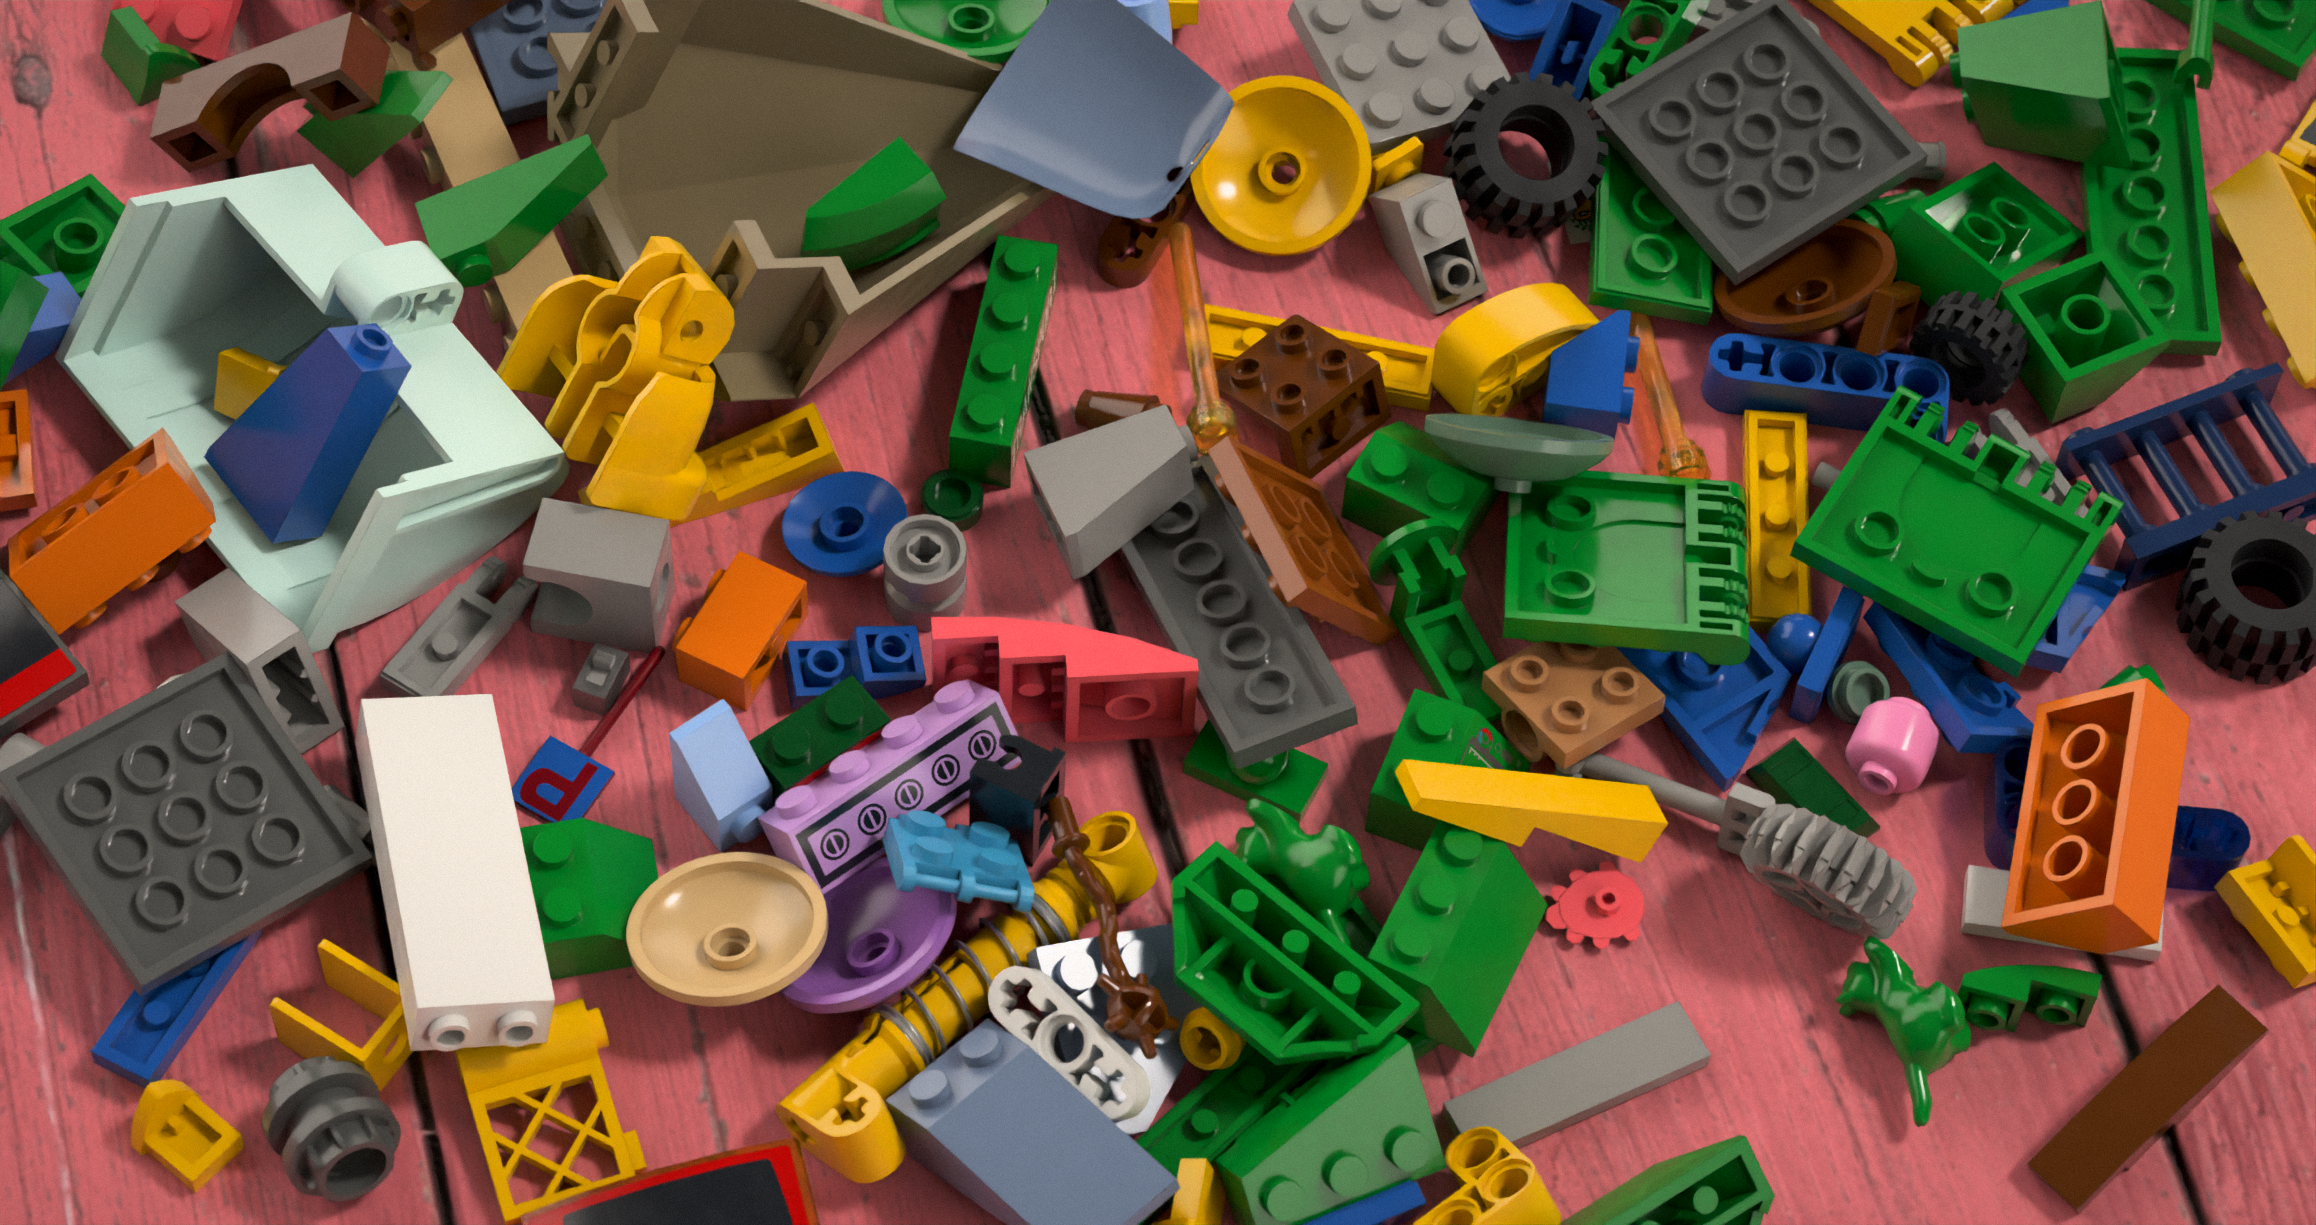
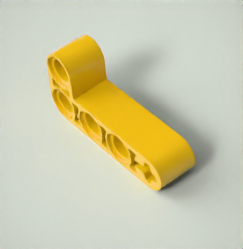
M1479 1126L1468 1129L1458 1135L1450 1143L1445 1153V1161L1457 1180L1460 1189L1412 1224L1560 1225L1561 1213L1532 1161L1498 1130L1492 1127Z

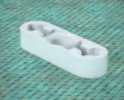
M1012 966L997 974L988 992L989 1007L994 1017L1013 1036L1030 1046L1111 1120L1131 1119L1145 1108L1150 1096V1082L1144 1069L1046 973L1034 968ZM1015 985L1027 987L1032 985L1033 987L1028 993L1029 1000L1040 1011L1052 1014L1042 1021L1034 1012L1022 1009L1013 1010L1018 1001L1016 994L1013 992ZM1073 1023L1083 1034L1084 1047L1077 1059L1065 1063L1055 1053L1054 1038L1061 1027ZM1096 1065L1108 1076H1125L1126 1079L1120 1087L1126 1095L1124 1101L1109 1100L1106 1102L1105 1098L1110 1092L1108 1085L1098 1075L1086 1074L1085 1072Z

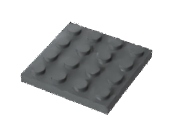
M1760 0L1591 101L1594 108L1589 113L1592 121L1602 120L1605 132L1602 135L1735 286L1925 169L1928 154L1787 0Z
M228 651L0 772L1 794L140 997L369 869L372 862L370 852Z

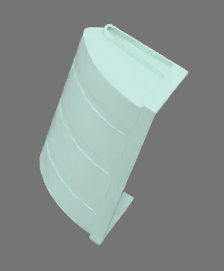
M313 164L129 198L54 357L130 450L161 428L166 430L213 502L216 522L210 525L212 532L205 541L227 568L232 570L302 630L312 653L328 649L338 632L366 623L393 611L427 593L468 567L523 524L540 508L542 498H550L564 483L569 474L570 465L565 458V452L452 323L463 297L464 290L462 284L422 241H409L385 246ZM377 323L391 337L393 344L412 367L322 536L272 543L204 458L208 448L236 421L214 410L219 352L238 347L275 364L290 366L326 328Z

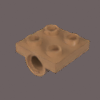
M1550 641L1534 643L1483 672L1481 688L1502 709V725L1511 745L1530 762H1538L1549 756L1563 770L1663 713L1666 697L1615 646L1599 648L1588 644Z

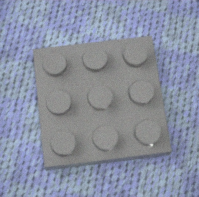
M1468 0L1292 1L1287 13L1293 28L1324 85L1342 97L1359 117L1368 137L1371 156L1391 151L1415 136L1421 142L1452 134L1449 131L1454 122L1482 89L1486 90L1492 81L1504 77L1507 82L1511 78Z

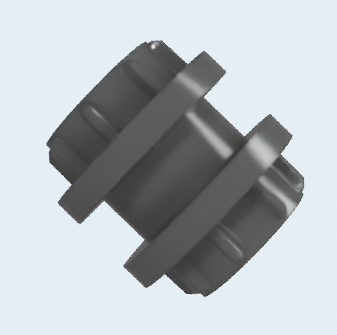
M333 1056L309 1058L288 1068L269 1089V1102L262 1116V1130L272 1149L282 1156L284 1171L297 1190L312 1196H323L330 1202L348 1201L361 1197L375 1189L392 1171L394 1153L398 1148L401 1138L400 1125L390 1107L380 1100L379 1089L370 1073L365 1071L359 1064L338 1061Z

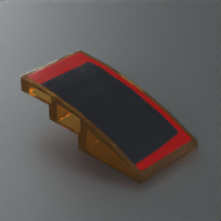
M795 1137L724 1151L654 1169L584 1191L520 1215L522 1225H820L800 1141Z

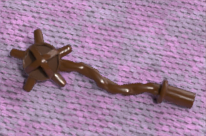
M1059 796L1052 798L1044 805L1055 839V843L1052 845V853L1055 857L1066 859L1069 869L1090 897L1098 914L1100 926L1098 942L1103 964L1109 976L1105 973L1101 974L1096 980L1099 987L1109 997L1106 1002L1107 1020L1104 1023V1028L1107 1032L1114 1033L1120 1040L1128 1039L1138 1043L1146 1059H1153L1157 1055L1154 1039L1163 1030L1177 1031L1180 1022L1177 1018L1168 1015L1167 1006L1160 997V991L1155 986L1148 985L1146 974L1139 973L1135 976L1134 982L1132 981L1120 956L1117 942L1119 927L1115 905L1107 889L1095 875L1094 870L1083 854L1090 846V839L1086 834L1080 833L1068 797Z

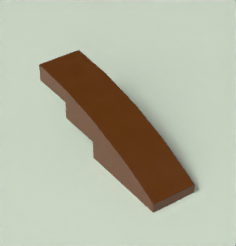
M2218 984L2165 1030L2086 1104L2027 1163L2029 1168L2080 1214L2124 1168L2128 1171L2172 1125L2177 1127L2269 1033V1029Z

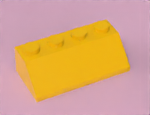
M2267 150L2209 192L2219 210V213L2215 215L2217 226L2222 234L2232 244L2237 246L2243 258L2238 264L2241 274L2255 291L2260 292L2267 306L2262 311L2265 322L2279 339L2284 340L2291 354V357L2287 359L2290 372L2304 388L2309 389L2312 387L2316 389V177Z

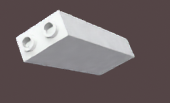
M492 694L361 699L355 745L411 1051L436 1049L440 1051H454L468 1047L500 1045L520 1047L531 1043H547L555 997Z

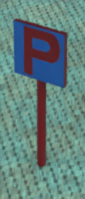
M656 646L651 651L579 751L551 735L548 737L511 788L515 804L549 823L584 818L615 776V771L590 757L664 657L665 649L662 646Z

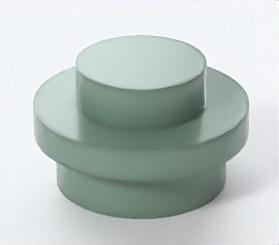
M1865 661L1843 663L1832 673L1827 686V699L1832 712L1839 720L1850 725L1858 724L1864 709L1868 705L1890 698V687L1886 677L1875 666Z

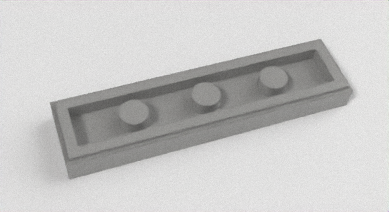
M1677 1001L1443 1103L1441 1113L1455 1138L1468 1129L1486 1126L1498 1130L1514 1146L1521 1148L1706 1067L1709 1064L1711 1054L1680 1002Z

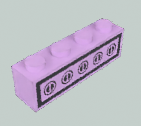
M969 679L950 683L935 694L934 701L913 715L897 718L887 724L881 732L882 735L865 747L837 757L831 762L827 772L809 784L794 787L780 795L776 800V806L757 817L777 858L790 862L802 869L816 882L824 895L886 853L883 838L889 817L897 819L898 814L907 815L909 811L913 810L926 811L938 816L943 815L970 796V770L978 758L997 762L1004 769H1011L1022 760L1019 756L1007 753L999 746V739L1002 735L1018 736L998 692Z

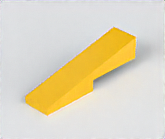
M815 403L803 406L701 452L695 448L694 451L701 457L708 469L706 486L689 517L683 520H669L670 527H674L804 488L809 483L830 474L845 472L828 429ZM587 487L577 491L583 505L622 511L594 505L586 495Z
M1403 759L1395 770V774L1413 811L1522 847L1536 827L1641 863L1668 825L1648 785Z

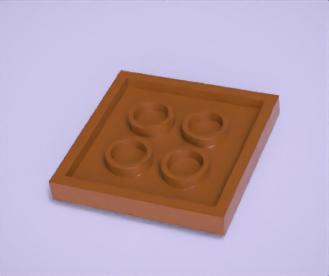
M1226 436L1208 450L1219 472L1214 477L1215 483L1226 500L1237 507L1245 521V524L1241 526L1243 537L1259 556L1264 557L1272 572L1268 577L1269 586L1282 604L1288 608L1295 606L1308 612L1319 623L1327 621L1339 627L1347 636L1351 638L1358 636L1379 647L1400 633L1320 484L1229 436Z

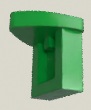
M132 6L110 11L101 56L131 93L132 99L138 106H144L159 99L164 81L202 67L188 51L175 45L160 43Z

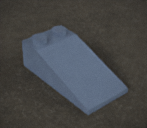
M988 1018L886 1100L897 1128L905 1141L910 1157L1006 1225H1138L1181 1189L1177 1179L1030 1046Z

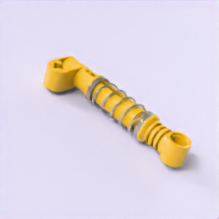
M1108 811L1091 818L1079 829L1080 833L1086 834L1090 839V846L1083 854L1094 870L1095 875L1107 889L1114 904L1135 900L1147 893L1155 884L1158 876L1156 863L1135 818L1129 813ZM1066 859L1059 862L1058 867L1052 868L1046 874V878L1044 877L1037 882H1032L1034 900L1029 913L1015 911L1012 903L1006 902L1012 917L1002 913L997 915L992 921L987 918H979L981 930L965 944L960 940H953L955 952L939 966L933 963L927 970L928 975L912 989L907 987L900 992L902 997L891 1007L885 1004L877 1005L876 1009H873L864 1018V1027L861 1033L775 1105V1110L782 1124L805 1150L847 1179L857 1183H871L883 1179L897 1169L905 1157L906 1144L884 1101L902 1085L911 1081L916 1075L937 1060L935 1057L939 1053L943 1055L947 1051V1047L954 1040L960 1041L964 1038V1036L960 1037V1035L967 1029V1034L974 1030L973 1024L980 1018H995L992 1012L986 1013L990 1010L988 1003L989 988L998 973L1012 966L1029 968L1026 954L1035 947L1079 940V933L1085 928V924H1089L1097 918V912L1090 897L1072 874ZM1020 986V989L1013 992L1018 997L1024 994L1026 986Z

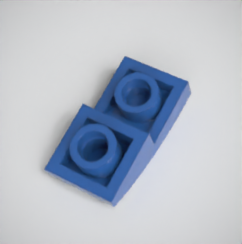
M855 626L849 640L787 641L782 652L791 709H800L850 675L857 679L874 700L924 687L927 681L917 626Z

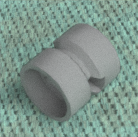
M921 514L907 517L895 524L886 536L883 548V568L885 573L884 599L887 610L896 622L903 626H917L919 631H931V617H958L964 610L967 596V547L964 536L954 523L941 516Z

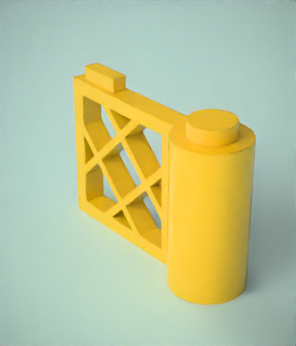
M582 998L554 1006L547 1043H531L520 1047H509L506 1045L468 1047L453 1051L505 1225L529 1221L534 1216L582 1198L636 1182L635 1174L647 1171L646 1161L636 1129L625 1133L622 1132L601 1064L598 1049L609 1046V1040L600 1009L597 1007L587 1010ZM591 1080L597 1104L585 1124L552 1108L563 1088ZM548 1093L542 1103L532 1098ZM515 1103L535 1113V1116L517 1144L492 1130L487 1110ZM601 1116L608 1136L594 1130ZM545 1119L578 1135L561 1166L528 1149ZM590 1141L613 1153L619 1174L592 1182L570 1170L586 1142ZM498 1148L512 1154L504 1168ZM521 1160L554 1176L543 1197L514 1205L508 1182ZM564 1181L574 1186V1188L558 1192Z

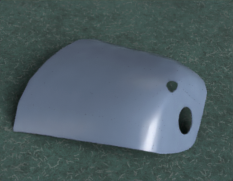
M1051 0L979 103L957 138L953 149L1111 215L1130 219L1150 218L1165 209L1203 159L1220 134L1232 110L1234 101L1228 92L1208 73L1118 0ZM1205 147V149L1203 150V152L1201 153V155L1199 156V158H1198V159L1195 161V163L1192 165V163L1194 162V160L1196 159V157L1199 155V153H1200V152L1202 151V149ZM1183 167L1176 180L1173 182L1167 180V175L1172 169Z

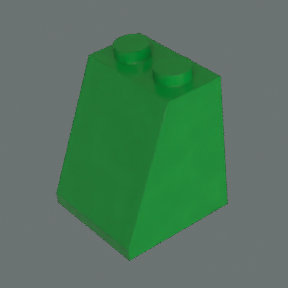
M2101 0L1957 28L1959 53L1949 55L1951 76L1955 89H1962L1966 120L1968 124L1978 123L1985 145L2118 169L2133 167L2124 74Z

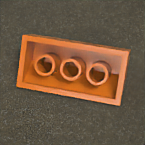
M2148 678L2037 705L2001 928L2008 934L2097 954H2106L2158 943L2190 717Z

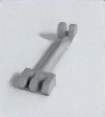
M1597 752L1565 770L1555 763L1557 769L1553 774L1575 778H1585V776L1596 780L1648 785L1657 803L1721 826L1716 847L1737 855L1740 854L1746 842L1744 838L1752 823L1757 817L1761 816L1768 805L1775 804V799L1770 794L1738 782L1735 783L1728 793L1727 799L1724 800Z

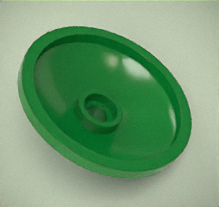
M882 0V15L885 24L967 52L969 57L993 64H1004L1011 58L1051 0Z

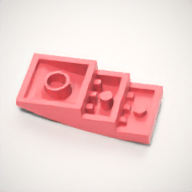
M931 617V684L933 701L935 694L944 686L969 679L999 693L1013 724L1063 721L1065 743L1193 736L1199 674L1198 659L1135 638L1070 624L1005 617Z

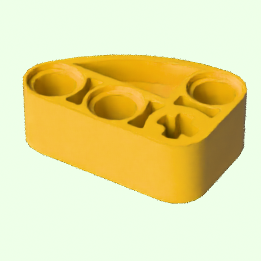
M1538 283L1504 292L1460 315L1443 330L1435 345L1431 383L1434 389L1458 414L1500 416L1546 386L1552 351L1594 326L1600 320L1563 284Z

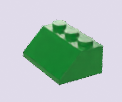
M1439 820L1368 955L1367 961L1421 1003L1419 1011L1404 1026L1473 1058L1546 912L1548 904L1504 841Z

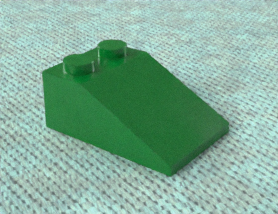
M1992 162L1907 209L1890 237L1897 258V271L1893 282L1901 280L1920 286L1922 291L1920 299L1930 307L1942 295L1947 297L1953 291H1960L1963 297L1968 291L1978 293L1980 301L1984 302L1988 297L1997 302L2001 289L2054 268L2081 243L2085 233L1996 162Z

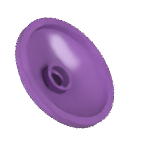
M884 857L874 860L823 895L828 914V934L824 947L813 965L796 981L780 990L779 993L787 1002L801 1010L825 1014L855 1012L875 1006L894 997L918 980L942 952L956 918L957 905L954 893L915 886L911 893L898 891L888 858Z

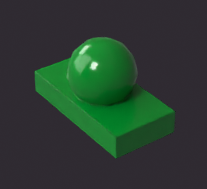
M1209 718L1183 763L1184 774L1246 802L1249 799L1267 802L1286 812L1298 821L1299 824L1328 772V763L1294 748L1237 770Z

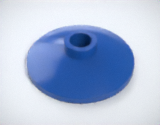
M857 471L834 473L809 483L794 496L783 516V540L791 557L803 568L829 577L855 576L871 571L883 564V548L886 536L895 524L908 517V512L899 491L883 478Z

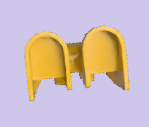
M651 236L638 261L630 266L619 282L591 275H575L549 286L536 298L499 365L496 374L509 389L556 399L545 420V428L551 436L565 439L562 444V450L569 459L599 465L586 490L587 497L594 505L667 520H683L689 517L706 486L708 469L694 450L704 431L713 405L716 375L709 364L730 340L735 325L734 309L725 295L681 243L669 237Z

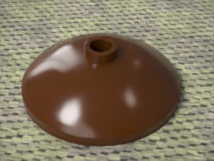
M1842 219L1736 286L1719 269L1714 282L1717 306L1721 314L1729 322L1759 335L1796 337L1831 330L1867 311L1874 290L1890 286L1897 271L1894 245L1891 239L1879 228L1857 220Z

